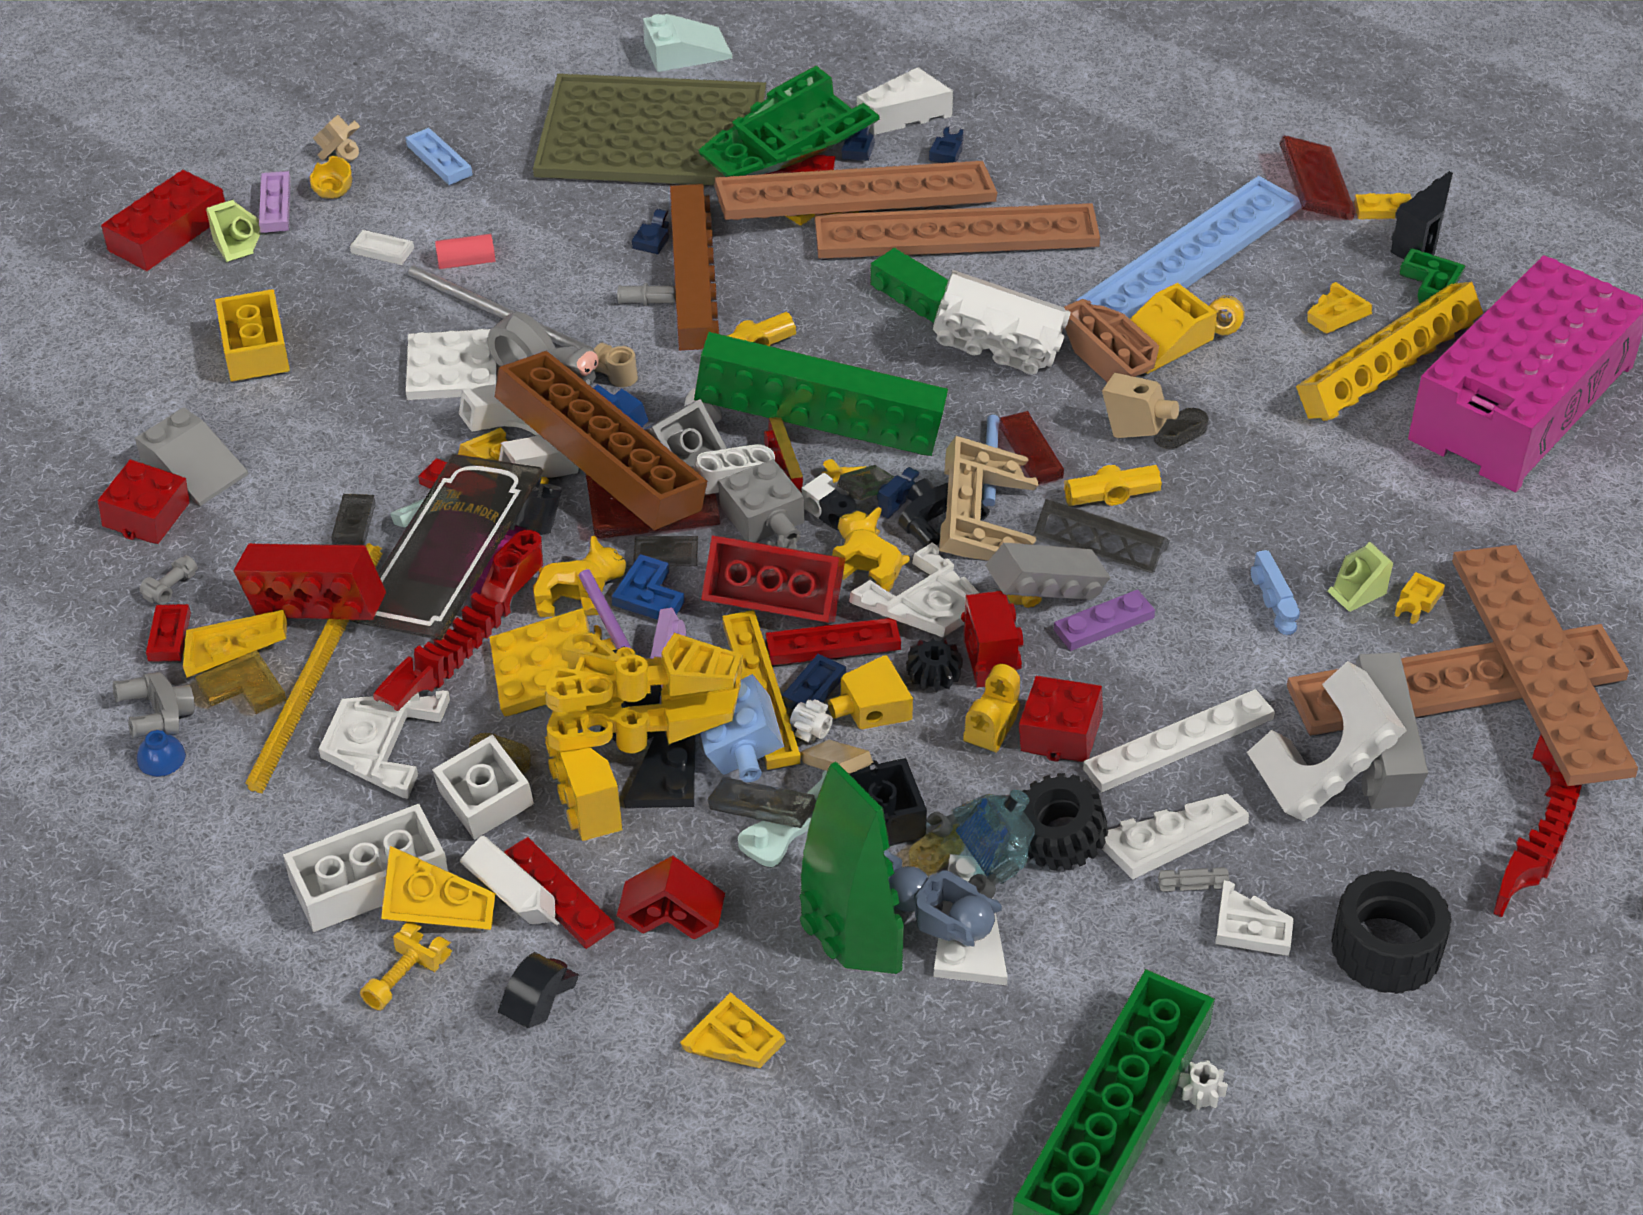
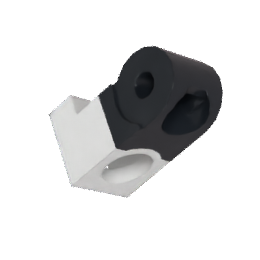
M822 473L802 487L804 509L835 530L839 531L838 523L842 515L851 514L856 511V501L852 497L842 495L834 489L833 479L826 473Z

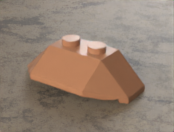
M1081 299L1064 307L1065 310L1071 312L1065 330L1074 352L1107 383L1114 373L1136 377L1154 369L1159 345L1124 313L1105 306L1093 305L1091 301Z

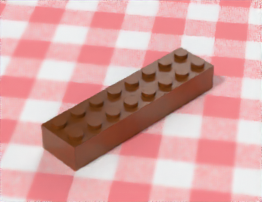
M548 351L499 367L495 398L653 530L702 510L708 481Z

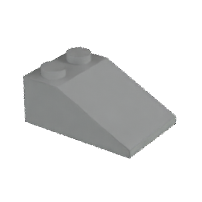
M184 407L135 437L141 463L185 477L189 499L199 506H202L249 475L246 468L207 424Z

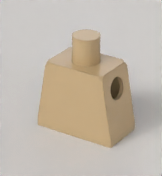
M1114 373L1102 390L1113 436L1116 438L1154 436L1158 434L1167 419H1176L1179 414L1178 402L1164 400L1161 385L1156 381Z

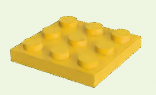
M584 608L489 637L500 709L504 717L546 705V684L554 666L568 668L567 661L562 659V647L567 638L578 632L590 633L588 618ZM577 642L574 644V647L578 649H587L592 646L589 642Z

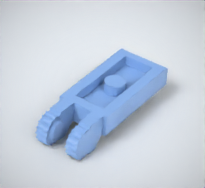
M1267 550L1256 552L1254 566L1251 567L1250 571L1252 581L1255 585H1259L1263 591V600L1266 607L1273 609L1276 615L1274 625L1278 628V631L1286 636L1294 634L1297 630V622L1295 621L1299 619L1300 611L1293 598V594L1270 552Z

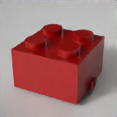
M132 459L127 462L98 499L103 527L121 532L126 539L133 540L138 538L154 544L160 543L189 505L187 480L185 477Z
M1002 591L966 595L965 612L961 614V620L964 622L963 641L976 687H985L986 679L995 665L1005 664L1016 671L1022 668L1018 647H1023V633L1021 627L1015 626L1016 610L1014 603H1008L1007 596Z
M1036 675L1019 722L1021 751L1043 755L1048 760L1058 762L1060 758L1080 762L1088 760L1103 715L1102 686ZM1056 753L1057 755L1056 757H1052L1051 754Z

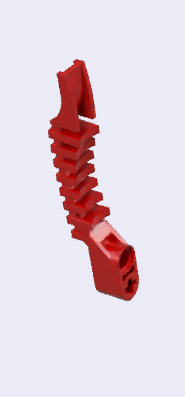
M533 530L519 531L494 555L481 593L474 592L471 595L472 609L466 605L462 609V620L456 617L452 621L453 630L447 627L443 631V638L438 635L433 639L434 645L430 641L424 645V648L418 645L414 649L415 670L413 671V658L408 656L373 693L375 701L378 702L380 700L393 706L394 710L399 711L418 692L423 690L433 692L435 687L440 688L444 684L445 678L450 679L454 675V669H459L463 665V660L465 658L469 659L473 655V649H478L482 645L484 638L488 639L492 634V629H497L501 625V616L507 617L511 613L510 602L512 597L543 566L542 537L539 533Z
M1541 734L1534 749L1532 759L1540 762L1550 777L1551 784L1546 790L1545 796L1551 799L1545 808L1547 809L1545 820L1541 819L1538 824L1539 832L1531 829L1528 834L1529 841L1519 837L1516 842L1517 851H1514L1509 860L1495 904L1494 914L1499 917H1503L1511 897L1517 891L1529 886H1539L1543 878H1548L1567 836L1583 785H1567Z

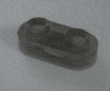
M1186 408L1179 411L1176 419H1167L1158 434L1154 435L1155 443L1162 448L1175 449L1205 434L1209 420L1207 413L1198 408Z

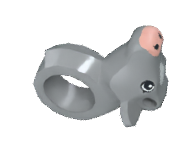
M515 311L489 330L487 345L499 367L548 351L590 386L596 378L594 369L598 366V356L593 350L585 347L578 349L574 346L555 348L544 328L525 313Z

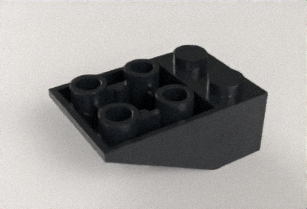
M1449 171L1441 178L1435 179L1430 186L1423 191H1419L1415 197L1398 207L1395 214L1397 218L1395 230L1391 235V253L1402 259H1405L1410 249L1435 255L1453 172Z

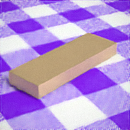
M830 739L800 752L804 764L828 771L830 764L835 761L848 774L873 763L870 751Z

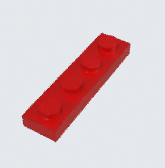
M891 618L765 633L767 651L772 665L812 661L817 654L830 659L901 650V638L897 622Z
M529 837L524 838L504 851L507 856L554 896L555 918L585 949L615 930L614 921Z

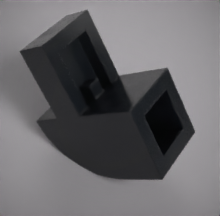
M533 952L519 964L512 974L504 991L498 1013L526 1028L544 1023L548 1020L556 994L573 989L576 986L579 974L568 969V965L561 960L546 958Z

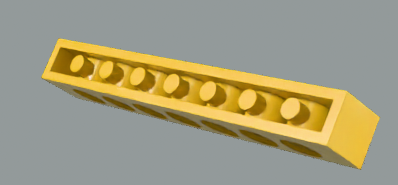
M1473 282L1448 285L1298 384L1296 389L1308 419L1321 418L1322 421H1327L1339 415L1338 411L1358 403L1360 396L1374 392L1379 388L1378 384L1395 378L1398 375V371L1402 368L1416 364L1418 357L1435 351L1436 345L1453 339L1455 332L1472 326L1474 324L1473 320L1484 314Z

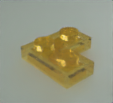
M257 650L195 677L197 686L210 706L242 693L255 714L287 701L285 691Z

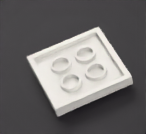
M490 329L408 334L407 400L461 397L462 389L496 384L497 363L487 345Z

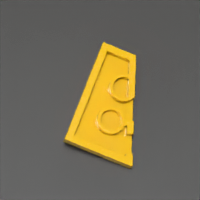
M284 610L186 630L183 669L186 677L196 675L286 639L287 619Z

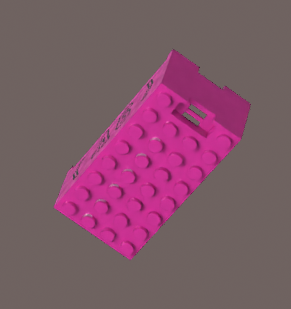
M1543 255L1421 376L1408 440L1443 457L1449 450L1481 466L1479 475L1517 492L1523 484L1524 477L1623 371L1629 372L1634 366L1643 335V299L1614 287L1608 282H1603L1585 274L1581 270L1567 266L1554 258ZM1480 394L1498 403V405L1496 406L1484 399L1477 397L1476 395ZM1472 401L1491 410V412L1488 414L1468 403Z

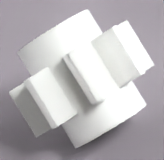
M808 699L806 704L800 702L793 710L790 718L791 726L797 728L794 736L806 742L810 740L814 742L816 737L823 739L832 725V716L825 713L828 705L815 699L813 701Z
M1208 1060L1197 1064L1190 1062L1188 1073H1180L1178 1086L1183 1088L1182 1100H1189L1196 1106L1197 1110L1209 1105L1217 1108L1218 1098L1226 1097L1228 1084L1223 1082L1224 1070H1218Z

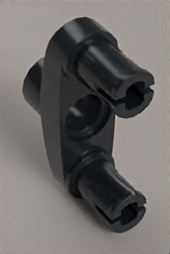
M927 478L916 482L908 492V499L912 503L903 510L898 524L905 532L917 538L924 547L929 545V543L938 545L940 542V534L928 522L947 511L948 483L935 487ZM981 503L980 519L984 520L989 515L990 510Z

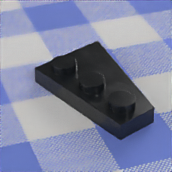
M665 731L656 732L624 799L625 808L694 807L696 734L669 744Z

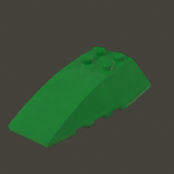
M816 65L770 90L766 94L767 99L762 103L757 101L750 107V113L743 118L740 116L732 122L733 127L728 131H720L698 151L705 160L725 177L761 175L792 166L823 153L880 120V116L865 103H861L851 109L834 95L832 77Z
M835 761L829 766L808 828L801 870V894L799 896L801 901L800 923L808 935H815L820 940L827 956L831 959L836 958L844 968L898 974L902 971L904 926L902 917L894 913V906L899 904L898 892L894 888L890 889L888 878L894 875L892 862L884 855V851L890 847L883 808Z

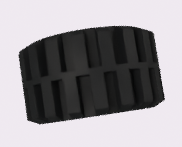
M1057 773V777L1054 778L1047 775L1043 777V781L1038 783L1035 780L1029 784L1031 789H1024L1021 792V800L1017 801L1018 803L1015 806L1016 813H1013L1014 822L1026 855L1030 859L1034 858L1037 865L1044 867L1047 863L1049 870L1056 871L1058 867H1064V871L1071 870L1072 865L1075 864L1081 867L1087 864L1085 859L1088 857L1094 859L1098 855L1097 848L1103 849L1106 843L1104 837L1108 836V823L1096 788H1092L1091 783L1086 779L1081 781L1080 777L1074 774L1068 778L1065 773ZM1074 817L1071 822L1063 826H1048L1055 819Z

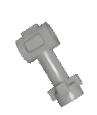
M184 555L171 563L172 570L159 581L152 577L145 578L140 585V593L143 595V598L151 603L156 602L160 605L168 603L172 597L171 587L181 579L186 580L193 577L198 570L196 562L190 556Z

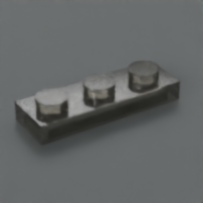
M727 777L722 778L707 799L710 810L796 828H802L816 804L815 795L752 782H743L742 780Z

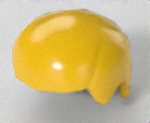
M330 156L324 164L316 163L309 177L311 189L325 199L342 197L352 185L350 164L344 158Z

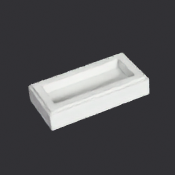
M362 230L350 245L352 254L399 265L404 263L414 249L413 241Z

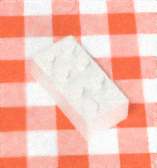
M419 804L283 854L289 881L313 933L382 906L389 846H393L448 871L445 853Z

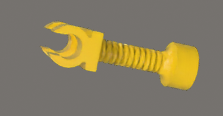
M406 922L400 932L393 936L395 951L403 956L380 980L371 978L360 989L362 999L370 1007L381 1011L392 1000L390 990L416 962L436 972L439 965L443 964L451 955L452 950L447 947L451 942L438 936L426 948L419 944L424 935L418 932L422 926L415 922Z

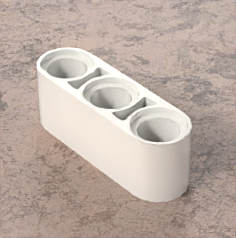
M761 444L703 452L697 456L693 469L708 481L705 494L719 493L718 480L772 459L775 460V454L770 448Z

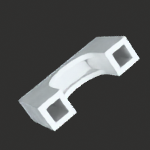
M496 384L462 389L459 415L471 432L511 426L525 429L536 435L501 443L498 465L504 470L513 473L517 478L521 479L523 474H533L540 478L547 477L548 479L578 473V466L495 398Z
M1348 661L1322 684L1340 710L1344 724L1342 739L1337 749L1329 758L1319 764L1308 766L1291 739L1273 730L1247 752L1284 812L1302 821L1314 816L1323 804L1332 796L1340 793L1346 784L1357 774L1369 768L1374 759L1386 749L1394 746L1398 738L1407 731L1368 673Z

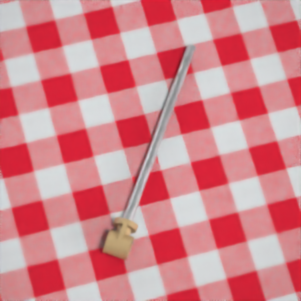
M413 265L409 268V276L502 319L515 312ZM539 323L547 332L552 342L563 347L574 346L578 349L585 347L593 350L598 356V366L594 371L607 374L612 385L628 387L635 384L638 380L635 353L630 347L617 346L612 348V346L606 343H600L593 348Z

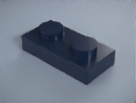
M817 654L782 694L784 705L794 710L800 702L806 704L808 699L811 701L815 699L823 703L841 682V677L846 674V666Z

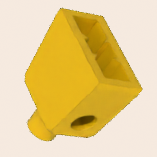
M884 655L844 674L841 677V696L829 699L828 708L833 719L851 714L859 729H867L912 720L913 697L889 657Z

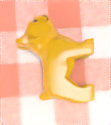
M877 507L870 514L857 510L851 514L842 515L839 519L838 529L841 536L845 539L844 545L836 546L832 552V556L846 558L842 579H846L858 569L869 571L868 576H871L876 581L875 584L889 592L893 588L894 581L897 579L902 566L910 561V557L902 555L896 546L878 536L880 530L877 529V521L882 509Z
M591 536L590 550L583 560L550 563L541 567L537 582L533 585L534 600L539 617H554L555 607L553 604L561 596L580 600L587 616L599 615L578 575L580 572L590 569L602 592L605 582L624 575L626 569L624 557L619 555L614 548L603 547L598 542L596 536Z

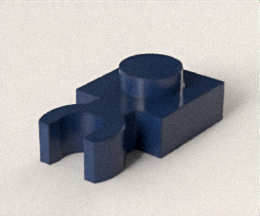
M945 127L943 129V137L937 136L929 151V161L939 163L957 162L963 148V129H960L957 134H950V127Z
M908 467L903 471L901 477L896 475L888 484L881 486L877 494L878 507L882 509L881 516L889 519L906 502V496L911 487L916 483L914 481L915 478L919 476L918 471Z

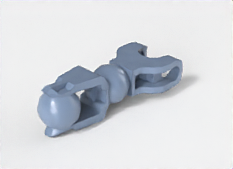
M888 850L884 851V855L893 864L894 875L888 879L890 889L894 888L898 892L899 904L895 907L901 911H915L917 927L920 931L946 941L955 939L970 947L975 946L974 941L982 940L991 933L995 922L994 913L1002 910L998 900L988 898L979 893L976 886L950 871H940L929 878L925 872L917 867H902L901 858L893 855ZM943 901L953 903L949 915L933 906L939 905Z

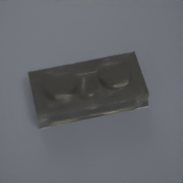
M871 465L841 474L837 486L845 490L847 495L853 499L864 500L876 496L881 486L888 484L895 476L876 465Z
M343 494L331 536L333 545H365L376 505L374 495Z

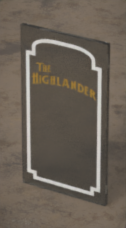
M452 454L378 572L386 594L374 619L351 621L356 624L442 640L544 472L542 468Z

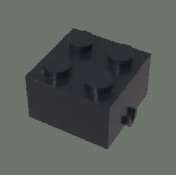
M906 758L879 764L878 761L872 760L873 763L871 765H875V769L871 770V765L849 774L883 808L889 845L926 837L927 809Z

